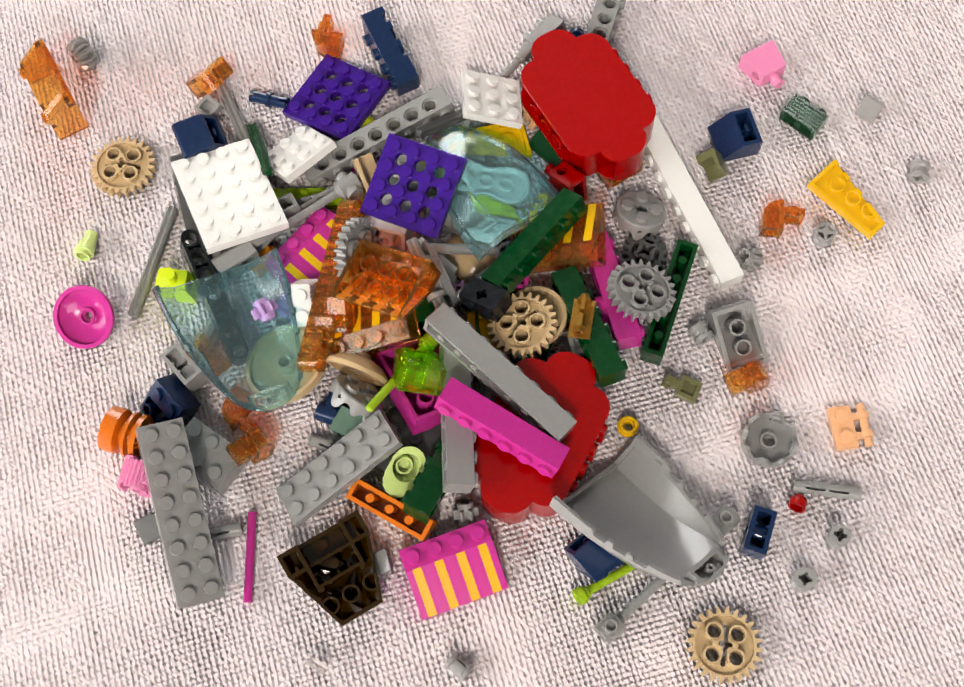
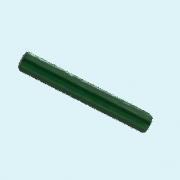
M255 122L253 124L249 123L248 133L259 159L262 174L264 176L272 175L273 166L259 126Z

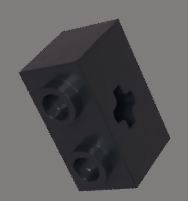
M472 276L458 294L462 302L461 305L466 311H473L485 320L490 319L497 323L513 304L507 290L475 276Z

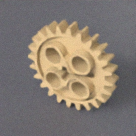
M129 136L126 137L125 141L118 137V142L116 143L113 139H110L111 145L103 143L105 149L98 148L99 155L92 156L95 161L90 162L92 169H90L91 178L97 188L101 189L104 194L108 192L110 197L116 194L120 198L122 194H125L129 198L130 192L136 196L137 189L143 192V185L150 186L148 179H155L152 173L157 172L155 168L157 165L156 157L149 145L146 146L144 141L139 143L137 138H134L131 142Z
M520 292L519 297L516 298L514 293H512L511 301L513 304L497 323L489 319L490 324H487L488 331H490L488 332L489 338L492 339V345L497 346L498 351L504 350L506 357L512 353L514 359L517 358L518 354H521L523 360L526 354L534 358L535 351L541 355L542 347L549 349L547 341L554 342L553 335H557V328L555 327L558 326L556 312H553L552 305H548L547 299L541 301L539 294L532 298L531 292H529L527 297H524L523 292ZM520 310H527L525 313H518ZM535 323H542L540 326H533ZM505 325H511L509 328H503ZM522 337L527 338L525 341H518Z
M716 607L715 614L708 609L706 611L707 617L699 614L700 622L694 620L691 623L696 629H688L687 631L692 637L685 639V642L691 644V647H688L686 652L693 653V656L688 660L697 662L693 669L701 668V677L708 673L710 675L709 682L718 678L719 685L723 684L724 679L727 680L729 685L733 684V677L739 683L742 681L741 674L746 678L751 676L748 669L752 671L757 669L753 662H760L761 659L756 654L763 652V649L757 647V644L761 643L762 639L755 638L759 630L751 629L754 622L746 623V614L741 618L738 617L737 609L730 614L729 607H726L723 613L719 607ZM723 625H727L725 645H728L729 647L724 651V667H722L720 665V662L722 658L723 647L720 646L719 643H721L724 639ZM709 626H713L718 630L719 635L717 638H713L708 634ZM732 630H737L741 633V641H735L732 638ZM707 650H713L716 653L717 659L715 662L707 659ZM731 653L739 656V665H734L730 662L729 656Z

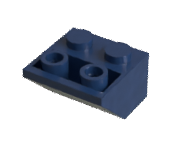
M750 108L730 112L707 128L713 146L722 154L724 162L756 155L759 153L763 143Z
M198 114L176 122L171 126L184 159L228 145L217 116Z
M172 374L155 380L139 409L144 415L152 416L154 424L182 417L185 425L195 416L201 403L176 374Z
M583 533L564 548L576 569L596 583L606 578L608 573L616 566L624 563Z

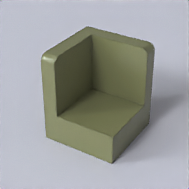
M714 147L696 156L698 164L705 169L709 182L712 183L729 175L722 154Z

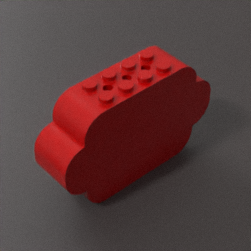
M557 29L538 37L532 45V61L525 65L521 73V103L560 160L568 163L585 176L598 172L604 178L614 181L625 179L636 173L642 164L645 145L651 139L656 115V108L651 95L643 90L639 79L631 74L627 63L620 59L617 50L614 47L612 48L602 36L587 33L575 37L566 30Z
M558 352L552 355L546 362L535 358H527L516 364L523 370L524 375L530 380L537 382L542 391L555 398L557 404L564 410L569 411L577 421L572 431L560 442L569 447L570 450L552 479L541 475L532 466L521 463L517 457L500 450L497 445L489 440L480 438L476 433V442L473 444L474 451H477V463L474 464V471L478 473L477 484L481 488L482 506L490 516L503 523H519L526 519L530 513L541 517L557 514L549 506L552 498L558 496L563 501L577 490L579 484L577 481L582 482L589 465L587 462L592 463L597 453L596 450L599 446L597 443L602 444L607 434L606 431L609 425L606 423L610 412L609 400L603 391L594 387L596 374L591 363L575 353ZM498 396L496 397L494 403L521 418Z

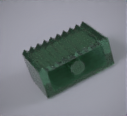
M795 94L785 105L779 116L780 120L786 122V124L809 140L816 136L829 118L824 109L815 107L808 98Z

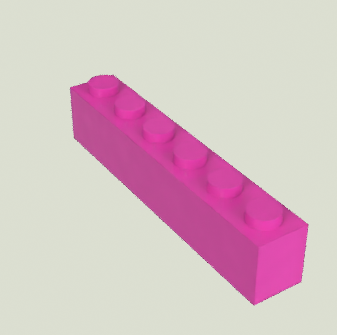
M607 231L593 233L591 240L583 241L584 236H582V249L597 294L602 296L609 321L608 325L613 339L617 342L619 351L641 346L642 337L645 336L643 325L638 324V318H635L633 322L630 315L623 318L624 312L617 313L618 306H611L610 304L613 299H607L609 294L606 291L607 280L612 270H615L617 265L621 266L619 255L614 253L615 245L613 238H609Z
M453 377L450 378L434 405V408L438 409L442 415L451 417L460 426L471 429L480 438L489 440L497 445L500 450L512 454L521 463L532 466L541 475L548 476L551 479L559 470L570 450L569 447Z

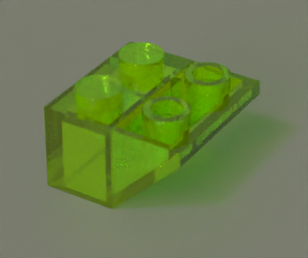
M410 347L395 348L393 381L397 390L440 396L447 371L438 354L431 350H424V352L415 351V349Z

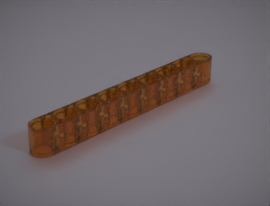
M361 199L340 201L337 206L297 358V367L300 372H323L327 366L326 360L330 354L343 300L337 298L347 287L345 282H341V277H337L339 271L335 269L337 261H333L337 256V253L333 252L334 249H337L335 241H339L337 233H342L341 226H346V220L350 221L351 217L364 218L365 214L360 213L363 204Z

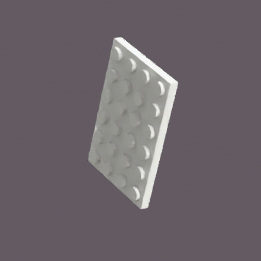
M249 138L219 147L210 152L199 153L194 157L171 162L172 169L208 255L289 228V223L267 176L262 174L259 159Z

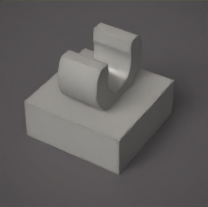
M208 94L193 107L198 114L217 117L223 109L221 104Z

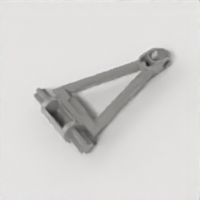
M413 237L407 240L406 244L413 258L411 262L422 289L426 290L424 292L428 302H432L435 309H437L443 303L455 308L461 303L458 294L464 288L463 286L459 291L455 292L439 254L494 256L496 260L513 240L503 242L499 246L423 242L421 247L418 238ZM491 264L475 277L482 279L481 275L491 266Z

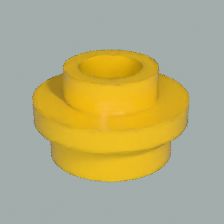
M623 416L619 419L617 431L621 436L630 438L638 432L639 424L634 417ZM629 424L632 429L625 430L624 425Z

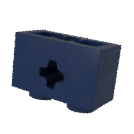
M758 505L752 508L739 550L740 554L762 560L766 556L777 511Z

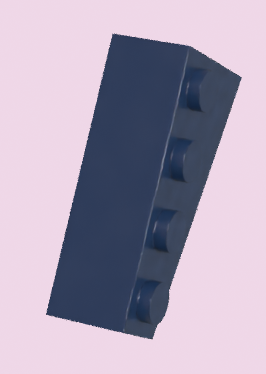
M383 6L361 15L364 29L363 41L366 47L370 46L374 61L380 63L379 68L383 76L387 75L388 81L391 84V90H395L398 96H401L419 88V76L408 55H403L405 54L400 39H396L391 22H386Z

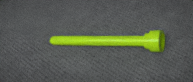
M428 333L421 337L416 351L366 405L368 412H373L425 353L432 352L438 346V342Z
M625 564L609 573L606 578L599 580L597 583L594 582L587 587L579 585L572 589V595L577 604L582 606L589 602L588 599L591 598L592 594L635 570V568Z

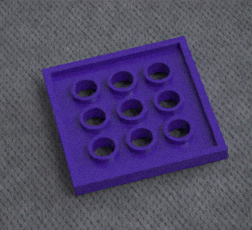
M326 54L287 104L286 110L283 109L282 112L285 117L307 125L339 141L360 129L390 89L391 84L390 81ZM336 75V78L328 80L330 76ZM352 82L351 85L344 87L345 83ZM363 89H368L366 93H359ZM319 90H325L324 93L317 94ZM337 96L341 97L340 100L332 101ZM314 104L313 107L306 109L307 105ZM351 104H357L356 107L348 108ZM330 111L328 115L321 116L323 112ZM341 118L346 119L344 122L337 123Z
M389 133L360 213L438 240L468 160ZM401 155H406V163L403 165H398V157ZM424 161L426 163V168L423 171L418 172L416 170V165L419 162ZM439 168L445 169V175L442 178L435 177V172ZM393 175H399V182L396 185L390 184V178ZM413 181H417L418 189L414 192H410L408 188L409 184ZM431 188H437L438 194L434 198L428 197V191ZM390 194L392 201L388 205H383V197ZM410 201L411 208L403 212L401 210L402 203ZM426 207L429 208L430 215L427 218H421V210Z

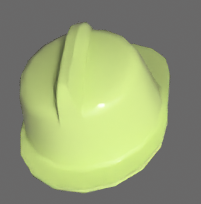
M405 446L390 458L383 475V487L390 496L403 498L406 491H411L414 487L413 482L419 472L422 473L425 469L426 458L420 449L413 446Z

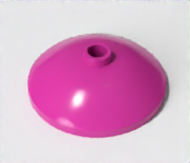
M78 285L68 288L58 297L53 311V320L57 332L65 342L76 348L89 349L101 345L108 339L114 327L115 316L111 302L103 292L92 286ZM90 312H91L92 315H93V318H92V319L89 317V313H90Z

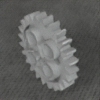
M351 217L350 221L346 220V226H341L342 233H337L339 241H335L337 249H334L333 252L337 253V256L333 261H337L335 269L339 270L337 277H341V282H345L347 286H351L364 273L376 271L374 265L379 262L376 259V256L380 255L377 251L380 244L376 242L379 236L375 235L377 229L373 228L374 224L370 223L369 219L362 217Z
M631 259L630 264L624 261L622 266L617 265L616 269L612 270L606 283L608 284L606 291L609 292L607 299H613L610 305L618 306L617 313L624 312L623 318L630 315L632 322L635 318H639L640 324L643 323L644 319L650 324L653 319L658 322L661 316L665 318L667 313L671 311L676 301L674 297L677 291L673 290L675 284L669 283L671 276L665 277V270L658 271L659 265L653 268L651 267V261L644 265L642 259H640L638 264Z

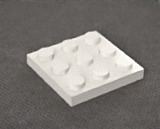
M462 69L460 76L463 118L521 129L523 117L519 80Z
M307 125L298 127L288 138L282 139L279 145L267 152L273 166V173L290 184L337 146L332 139Z

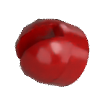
M797 493L792 495L787 505L794 512L804 513L808 501L802 494Z

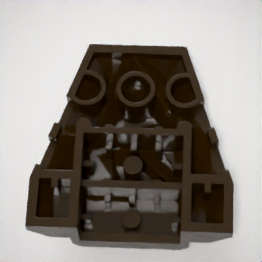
M358 510L337 521V524L299 546L296 545L277 556L287 577L296 583L342 626L383 602L369 529Z

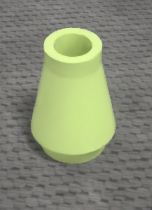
M93 230L86 231L74 248V256L77 259L87 262L94 257L98 233Z

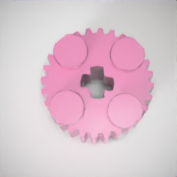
M126 455L117 481V488L126 492L130 488L131 491L139 493L138 496L151 498L142 460L133 455Z

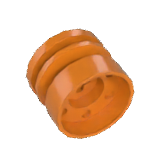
M112 406L105 414L100 425L98 447L103 451L113 454L120 452L123 457L133 455L140 460L141 455L135 430L137 427L154 424V419L150 415H142L140 412L132 414L129 409Z

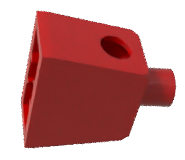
M561 162L557 166L552 163L546 166L544 173L549 176L550 189L556 195L565 188L581 195L584 201L588 199L586 176L566 162Z

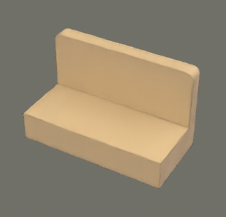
M371 152L352 159L365 196L377 167Z

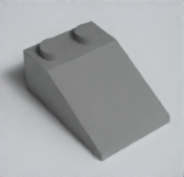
M743 299L705 311L710 330L715 334L714 341L729 375L770 362L752 300Z

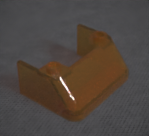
M43 39L35 41L20 61L18 71L23 80L27 79L43 110L40 113L46 125L50 123L61 141L88 128L89 125L71 95L60 73L61 71Z

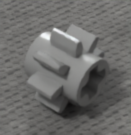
M748 245L747 249L741 248L737 257L740 267L750 272L754 271V267L761 268L760 266L764 260L761 254L762 249L752 245Z
M460 498L456 501L457 505H452L453 519L458 520L461 525L473 524L475 517H480L478 502L473 503L472 498Z

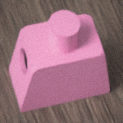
M774 40L741 56L738 67L756 85L762 87L771 83L775 89H778L785 83L781 76L786 68V63Z

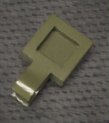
M666 374L661 386L667 389L676 390L673 396L693 405L703 383L683 375L679 380L670 374Z

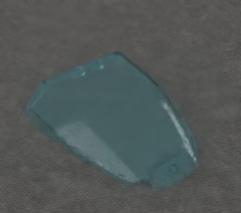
M456 124L428 136L425 142L427 146L468 160L449 213L454 220L456 231L478 261L483 260L486 254L503 239L528 226L560 192L519 151L497 137L478 129ZM439 168L435 172L436 178H442L445 175L444 168Z
M277 248L248 264L175 287L154 286L152 292L172 331L196 365L229 400L250 411L267 412L284 406L294 397L303 377V355L299 341L300 328L297 327L296 307H293L291 287ZM263 297H267L270 301L274 299L279 307L275 311L277 316L266 323H262L260 319L255 321L250 313L254 309L252 304Z

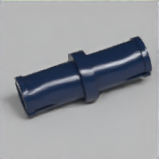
M252 89L250 91L251 94H249L250 102L264 104L268 108L273 106L286 110V104L290 102L289 97L274 95L273 92L264 93Z

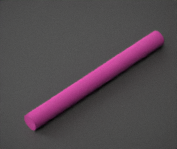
M248 512L243 603L253 602L257 512Z

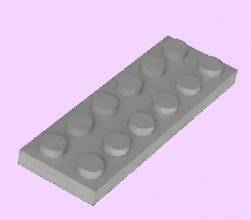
M378 409L277 489L294 525L298 527L403 446L382 410Z

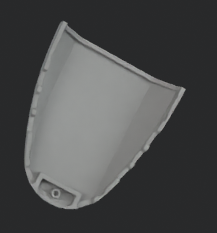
M640 435L635 437L614 463L563 501L558 496H554L549 504L553 510L573 527L608 553L629 566L655 578L683 586H704L718 579L728 562V556L725 555L724 549L726 541L710 514L705 515L699 506L700 500L697 497L693 498L686 490V482L684 480L679 481L672 473L673 467Z

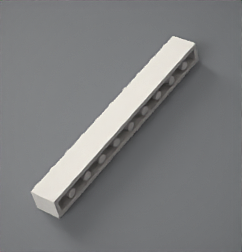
M655 115L651 139L645 145V162L648 167L652 168L655 181L660 183L664 198L671 203L672 212L675 217L679 218L683 233L688 235L691 243L698 245L697 254L699 255V262L702 268H706L711 285L715 286L718 292L741 282L744 273L658 116Z

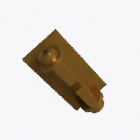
M582 293L578 299H574L568 337L590 340L596 301H591L587 293Z

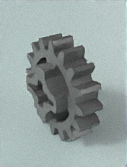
M651 234L650 237L645 235L638 241L628 238L627 244H624L622 258L628 264H630L631 259L636 264L642 259L644 265L651 261V267L654 268L656 265H659L658 271H662L663 265H666L668 251L665 250L666 243L660 244L661 238L654 239V235ZM636 247V251L631 254L632 249ZM659 255L658 260L654 262L656 256Z

